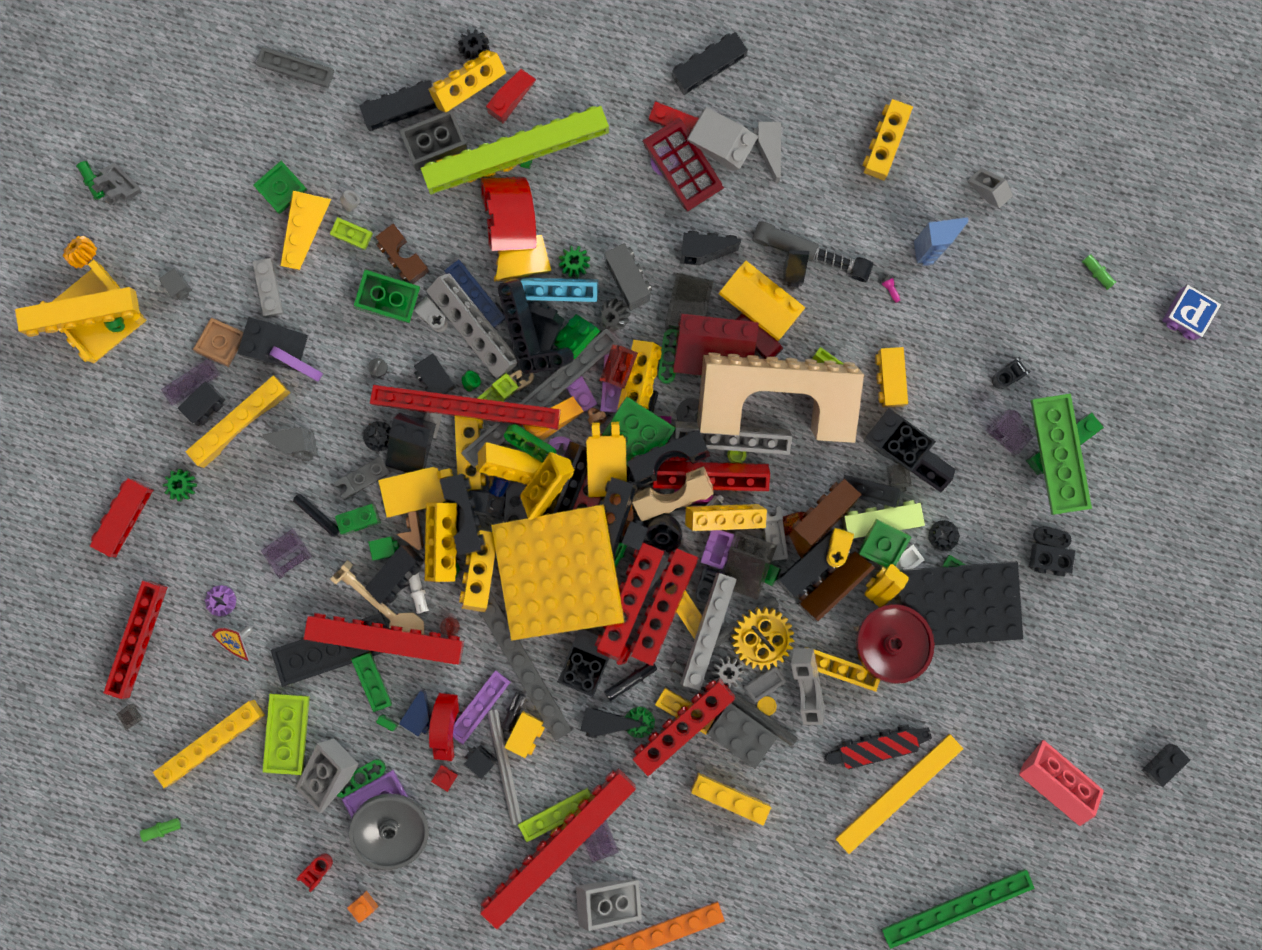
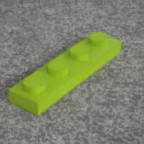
M588 787L518 824L526 842L563 824L565 817L571 812L574 813L578 809V804L583 799H588L591 796Z

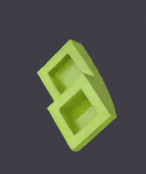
M506 373L481 394L478 399L504 402L519 387Z

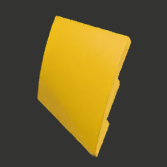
M537 235V247L535 249L498 251L499 257L496 262L498 267L497 273L494 276V282L508 281L512 278L529 277L532 274H543L552 271L542 235Z

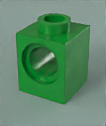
M391 536L368 542L372 561L391 558L399 548L398 540H394V537Z

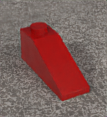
M520 69L496 92L487 104L488 114L504 124L535 83L536 79L523 69Z

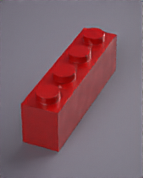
M127 478L121 484L120 492L112 500L108 514L104 515L101 519L99 530L91 537L90 547L108 557H117L153 492V489L130 478Z

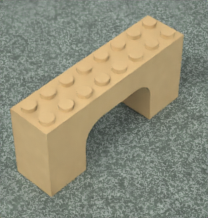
M719 353L703 355L697 417L700 433L739 435L742 406L746 398L754 392L772 391L801 393L813 397L814 404L810 430L816 440L855 443L864 374L852 362H844L842 365L836 364L834 361L817 363L816 360L812 359L799 362L795 358H786V361L778 360L777 357L759 359L758 356L748 355L747 358H741L737 354H728V357L720 356Z

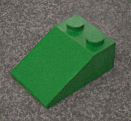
M364 269L354 309L410 323L420 286Z

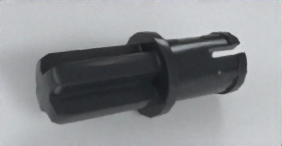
M520 692L515 693L510 707L506 709L507 714L501 728L513 731L516 720L521 715L520 710L526 698L524 694Z

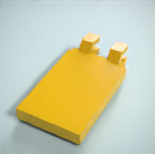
M600 422L592 423V436L586 438L588 497H605L607 493L605 487L608 480H611V477L627 482L626 438L624 435H620L619 422H611L612 436H600Z
M430 467L378 480L387 518L426 509V503L446 502L440 479L453 476L452 469L448 468L438 471V468Z

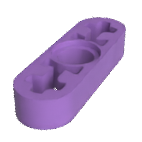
M275 346L269 354L319 382L323 375L320 371Z

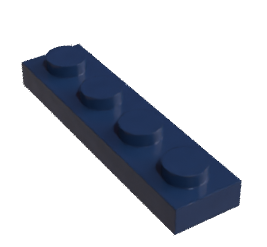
M459 259L444 270L446 274L450 273L493 328L506 320L503 313Z

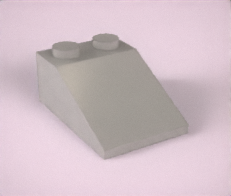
M705 107L687 140L730 171L741 168L758 136L735 121Z
M335 739L318 743L295 788L319 813H322L352 778L358 763Z
M639 880L595 882L576 886L578 924L580 927L591 931L642 919Z

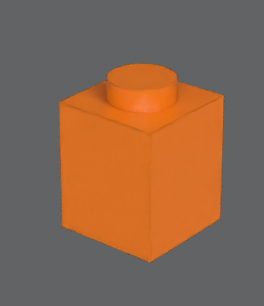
M366 891L353 901L347 909L360 924L378 908V905Z

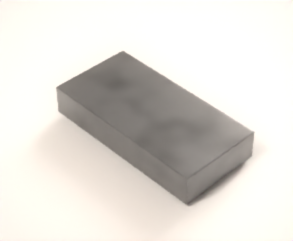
M774 666L743 687L752 701L756 703L786 683V680L779 669Z

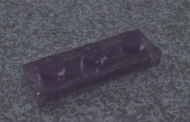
M208 358L161 390L173 406L192 394L205 381L209 383L221 374L212 360Z

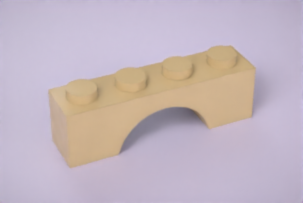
M701 467L686 473L685 483L677 492L661 494L649 487L636 492L632 503L642 522L663 513H671L674 509L681 506H689L697 500L709 498L713 495V485L705 468Z

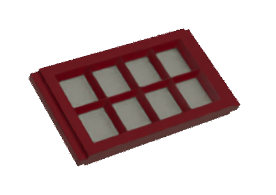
M679 117L642 140L679 202L688 212L724 189L703 152L687 140L690 132Z

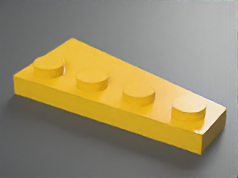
M297 191L292 192L280 261L281 267L300 270L331 199Z

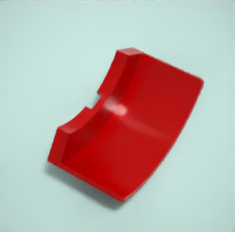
M526 177L481 178V198L485 211H488L490 219H487L488 245L491 251L535 249L537 247L535 211L530 186Z

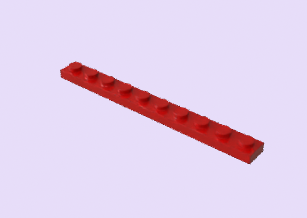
M373 385L370 404L375 406L558 430L561 410L555 408Z

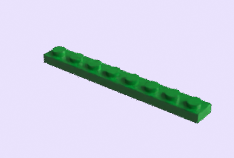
M1023 869L881 928L889 949H892L1035 888L1028 871Z

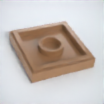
M211 318L193 351L229 367L239 350L244 332Z

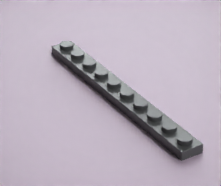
M606 328L586 346L572 363L558 369L519 404L546 407L619 344L618 340ZM496 422L462 451L461 454L475 468L478 465V452L487 442L501 446L506 441L504 433L511 424Z
M474 567L473 571L476 574L480 575V572L478 571L477 567ZM468 568L458 573L461 581L463 580L464 572H467ZM472 585L470 587L473 593L480 592L478 586ZM489 591L487 609L485 612L480 613L556 741L570 733L572 729L519 639L511 641L508 620L493 594Z

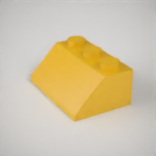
M550 452L520 494L529 520L543 515L547 508L552 505L557 494L562 491L567 480L572 477L574 468L570 459Z

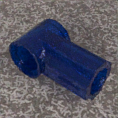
M488 475L490 479L489 492L494 496L502 497L511 480Z

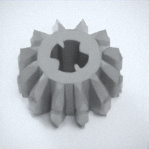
M726 656V663H724L722 658H719V662L722 665H713L719 669L718 671H712V675H719L714 679L715 682L720 678L724 683H727L729 689H731V683L737 688L736 680L738 679L740 682L744 680L739 677V674L743 675L745 671H738L743 664L739 663L735 666L737 658H734L731 663L729 656ZM728 667L734 672L733 676L730 675V678L723 674V671H727L726 668Z

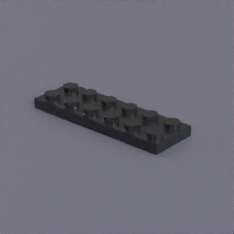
M382 613L361 619L365 625H371L372 622L381 623L383 628H387ZM301 639L271 650V654L281 686L284 687L352 664L351 659L371 650ZM371 651L372 656H376L383 653Z

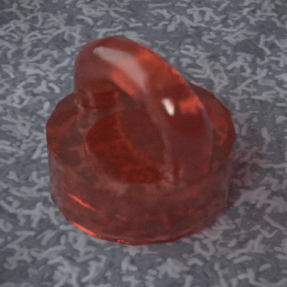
M448 617L441 622L440 629L446 636L456 635L460 630V624L457 619Z

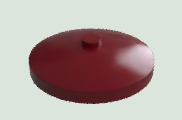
M886 605L869 613L861 622L856 636V650L861 664L869 674L882 682L901 684L915 680L927 670L934 654V637L927 621L918 612L903 605Z

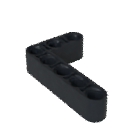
M513 278L500 283L498 294L520 370L525 374L560 369L572 363L574 354L567 347L545 351L540 350L522 282L517 278Z

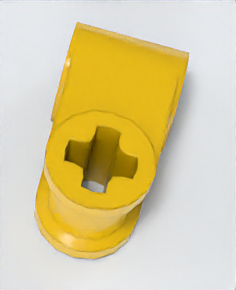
M834 528L827 554V562L830 566L837 568L846 562L854 533ZM836 553H838V557L841 558V560H839L837 563L835 562V559L832 558V556H834Z

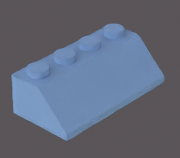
M968 218L929 222L914 241L917 264L922 263L923 266L934 264V261L938 260L968 223Z

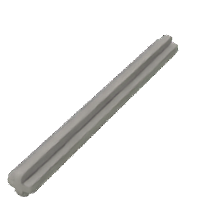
M497 709L489 710L487 714L511 824H520L522 819L507 750L504 748L505 740Z

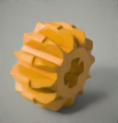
M77 236L67 244L68 246L64 249L63 257L69 265L75 268H83L96 255L97 247L89 238Z

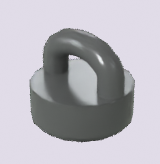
M375 358L368 364V371L374 377H383L387 373L388 366L381 358Z

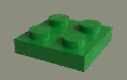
M282 161L253 184L278 214L290 206L293 191L301 193L307 191V188Z
M575 314L559 332L554 345L557 348L567 347L571 349L575 360L600 330L581 316Z
M876 519L858 553L886 568L890 564L896 566L912 537Z

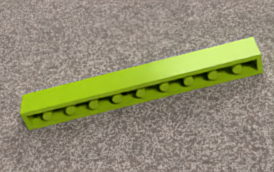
M592 106L584 112L571 113L567 118L554 119L544 126L540 124L534 126L532 130L526 132L519 131L512 137H501L494 143L481 144L477 149H467L459 155L446 156L442 161L426 163L424 167H421V171L431 195L608 134L609 125L602 106Z

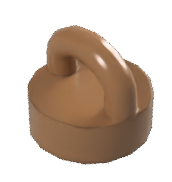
M590 408L588 410V422L591 427L592 423L600 422L601 425L607 420L604 411L600 412L597 408Z

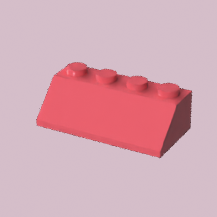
M1042 740L1023 763L1019 775L1071 820L1081 826L1096 816L1104 790L1045 740Z

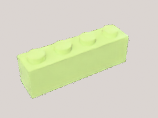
M914 500L903 502V506L897 508L885 505L883 510H877V507L865 509L866 513L858 514V510L846 512L847 516L842 517L844 531L854 533L853 539L867 536L876 519L898 530L925 526L921 503L915 504Z

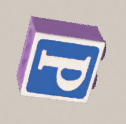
M1187 285L1180 289L1162 321L1166 323L1169 329L1182 332L1183 337L1186 339L1197 340L1203 337L1221 304Z

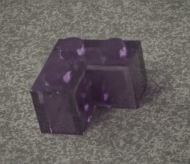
M1013 409L1000 413L985 430L1013 455L1019 454L1034 437L1030 434V429L1022 425L1024 421L1021 419V415Z

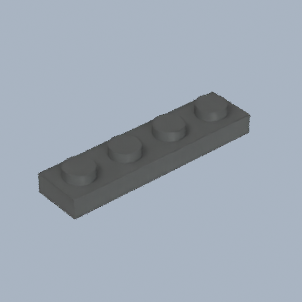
M265 47L261 48L256 62L258 67L328 89L334 74L332 68Z

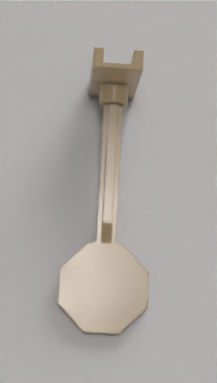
M347 560L341 569L331 577L330 580L333 583L337 584L342 580L359 592L390 620L389 628H391V625L403 627L402 631L410 632V629L422 630L421 634H425L424 621L414 612L395 614L385 604H379L365 587L355 579L356 576L350 572L353 566L350 561Z

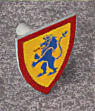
M247 626L241 632L228 627H220L214 630L211 635L224 648L235 656L250 661L243 641L253 632L250 626Z

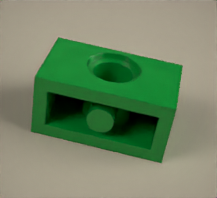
M374 504L335 516L341 535H347L381 523L376 505Z

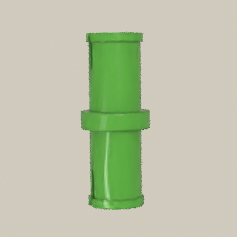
M1092 254L1082 261L1092 272L1093 278H1097L1106 290L1116 283L1105 270L1106 267L1101 266Z

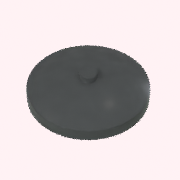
M381 794L368 799L355 811L349 826V841L355 855L368 866L381 870L398 869L412 863L423 852L429 835L428 820L422 808L412 799L399 794Z

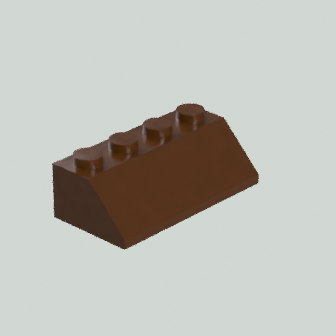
M845 479L840 483L835 482L829 489L830 493L827 496L823 494L816 502L818 505L815 508L811 506L805 512V518L802 521L798 519L792 525L793 531L789 536L801 558L851 509L862 495Z
M856 551L849 553L843 565L837 568L834 567L829 572L827 571L828 576L825 579L821 578L815 585L813 584L814 589L810 593L807 591L802 597L798 598L800 600L798 605L813 621L818 622L875 567Z

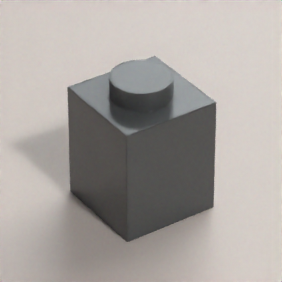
M175 268L159 278L168 294L176 301L188 297L189 292L192 291L182 274Z

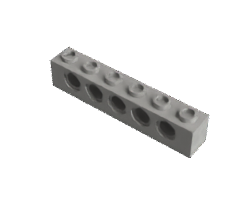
M448 273L439 276L426 292L451 321L454 328L463 336L466 343L475 351L478 358L487 366L490 373L496 379L501 378L506 373L508 374L518 364L514 352L452 275Z
M675 421L674 439L685 436L689 431L699 430L698 423ZM740 426L739 435L701 433L707 449L790 455L792 442L790 430Z

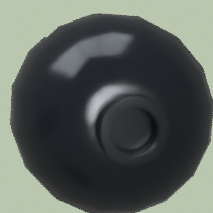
M660 514L647 522L645 527L648 530L644 538L646 544L660 550H666V552L676 550L680 546L682 528L676 518Z

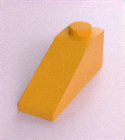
M574 397L551 407L561 410L558 430L584 413ZM523 425L526 431L541 440H545L558 431L556 429Z

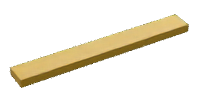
M948 734L835 838L836 841L850 854L963 750L962 746L951 734Z

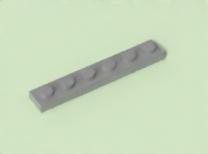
M716 573L680 682L681 685L700 691L737 579Z

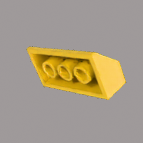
M745 261L719 292L720 296L753 322H759L758 326L777 341L783 337L806 308L748 261Z

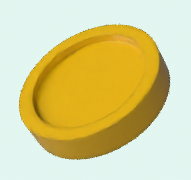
M765 696L758 701L757 708L767 716H770L776 711L777 705L772 697Z

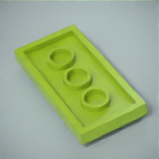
M269 694L262 773L302 775L310 696Z

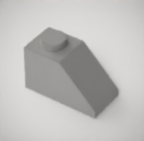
M982 168L967 180L989 204L998 208L1002 207L1013 196L1006 179Z

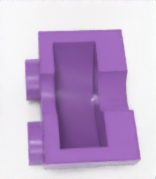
M711 530L701 563L723 570L724 564H729L732 554L729 553V549L731 546H735L738 536L724 530Z

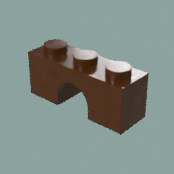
M394 223L375 236L378 240L376 245L382 253L385 251L390 257L387 260L394 268L397 266L401 270L399 275L404 282L409 281L411 284H414L430 272L417 253L409 258L399 256L400 248L407 241Z

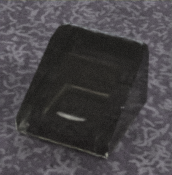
M134 703L129 704L116 714L126 731L143 720Z

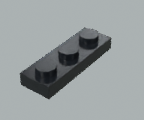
M844 475V479L862 494L859 499L895 508L898 507L902 488Z

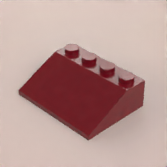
M680 314L673 372L702 376L703 355H708L709 353H719L720 356L728 357V354H737L741 358L754 355L759 322Z

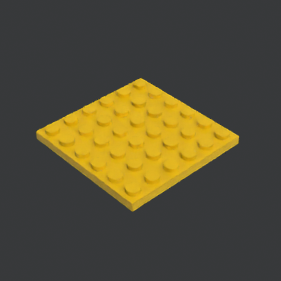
M604 505L538 516L533 520L527 518L491 525L511 641L624 622Z

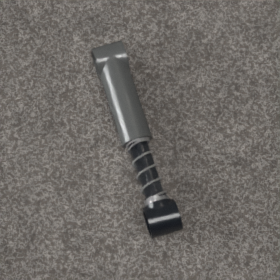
M764 221L758 222L752 237V241L757 244L771 246L787 253L790 250L809 251V261L812 262L816 259V261L820 260L824 264L832 265V267H839L840 270L844 269L850 273L852 279L860 282H868L874 265L873 262L865 258L847 259L843 255H836L835 252H828L827 249H820L818 243L777 229L774 225Z

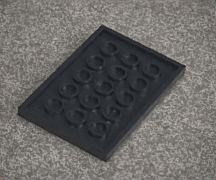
M1017 561L899 570L909 577L905 587L900 591L901 605L915 610L927 621L934 637V645L1023 639Z

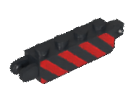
M909 724L897 726L898 730L890 732V729L878 731L879 735L859 736L860 740L853 741L852 738L842 740L841 744L837 745L838 749L826 753L824 759L828 764L841 763L844 767L853 769L918 752L920 744L931 740L932 735L929 727L914 728L912 726L909 727Z

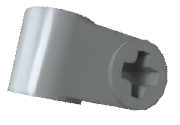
M427 296L414 307V312L434 331L443 332L447 329V319ZM438 319L441 321V324L438 325L435 320Z

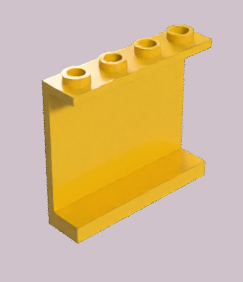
M92 260L88 264L91 270L52 302L121 288L99 262ZM141 312L133 314L134 317L123 318L125 328L120 332L109 331L105 327L103 320L96 321L95 325L85 326L81 324L77 325L75 329L60 328L58 330L61 333L64 332L68 337L66 339L67 342L80 351L78 355L82 360L95 363L146 322L147 319Z

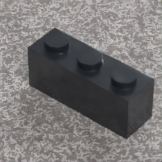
M410 545L400 546L365 589L379 604L392 603L397 598V593L409 584V579L421 570V565L424 563L423 559Z

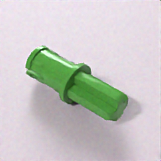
M178 818L164 823L158 822L153 827L141 830L140 837L143 842L159 836L162 838L165 834L180 829L181 823Z

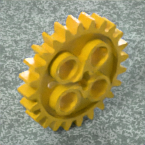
M756 607L755 613L748 610L749 616L747 617L742 614L744 620H737L740 626L733 627L737 634L731 635L736 640L732 642V645L737 647L734 649V652L739 654L738 658L740 661L744 659V664L747 666L750 663L753 669L757 664L760 670H762L763 665L769 670L772 663L777 667V660L784 662L782 656L789 657L786 650L793 649L789 643L795 640L789 636L793 635L794 632L788 630L792 625L786 623L788 619L785 616L782 617L780 611L775 614L774 608H771L769 612L766 607H763L762 612L758 607ZM763 621H768V626L764 629H761V623ZM753 625L772 645V647L774 648L773 651H771L767 647V645L761 640V638L754 632V630L752 629ZM748 634H753L751 641H745ZM780 635V640L772 643L773 637ZM765 648V653L759 656V649Z

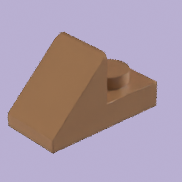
M417 511L408 512L409 517H406V524L408 529L411 528V532L396 535L416 549L423 550L424 544L419 514Z

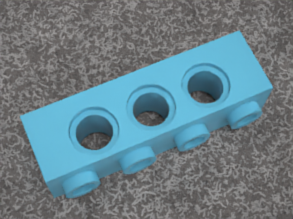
M521 279L527 300L597 302L598 279Z

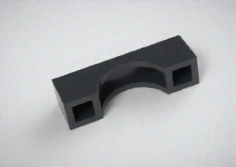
M689 431L679 439L668 441L666 445L654 447L646 454L632 457L628 461V465L638 487L641 488L656 481L660 466L670 458L682 457L694 464L710 457L700 431Z
M459 474L440 479L444 499L457 502L463 509L465 516L461 531L454 536L458 556L484 551L483 546L486 545L484 535L480 534L479 531L481 522L479 516L475 515L474 508H476L474 496L470 495L469 489H472L469 477L466 478V475Z

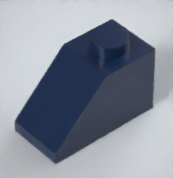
M421 690L399 723V725L418 737L422 733L426 734L430 728L431 714L426 691Z

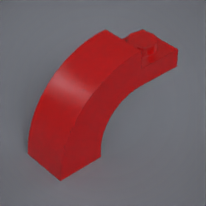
M439 693L435 701L429 729V748H433L434 759L453 761L455 757L453 729L459 712L458 695Z

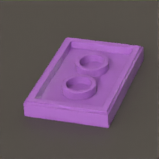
M392 770L343 797L342 801L352 818L358 807L374 796L381 794L408 796L395 771Z

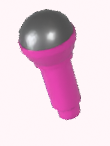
M890 275L884 276L881 280L882 286L888 290L895 303L901 301L894 286V278Z

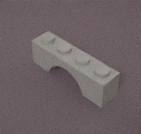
M794 649L791 666L794 680L798 679L800 711L803 725H823L825 706L814 649Z

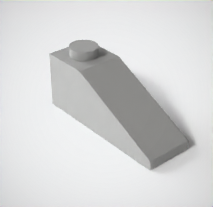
M758 122L757 128H754V134L758 136L757 147L775 183H779L781 178V122Z

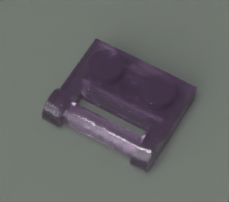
M291 529L261 550L279 579L283 578L286 572L299 563L312 557L294 529ZM297 549H300L301 554L282 567L278 565L280 561Z

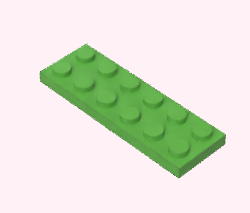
M1071 393L1030 400L1051 515L1092 509Z

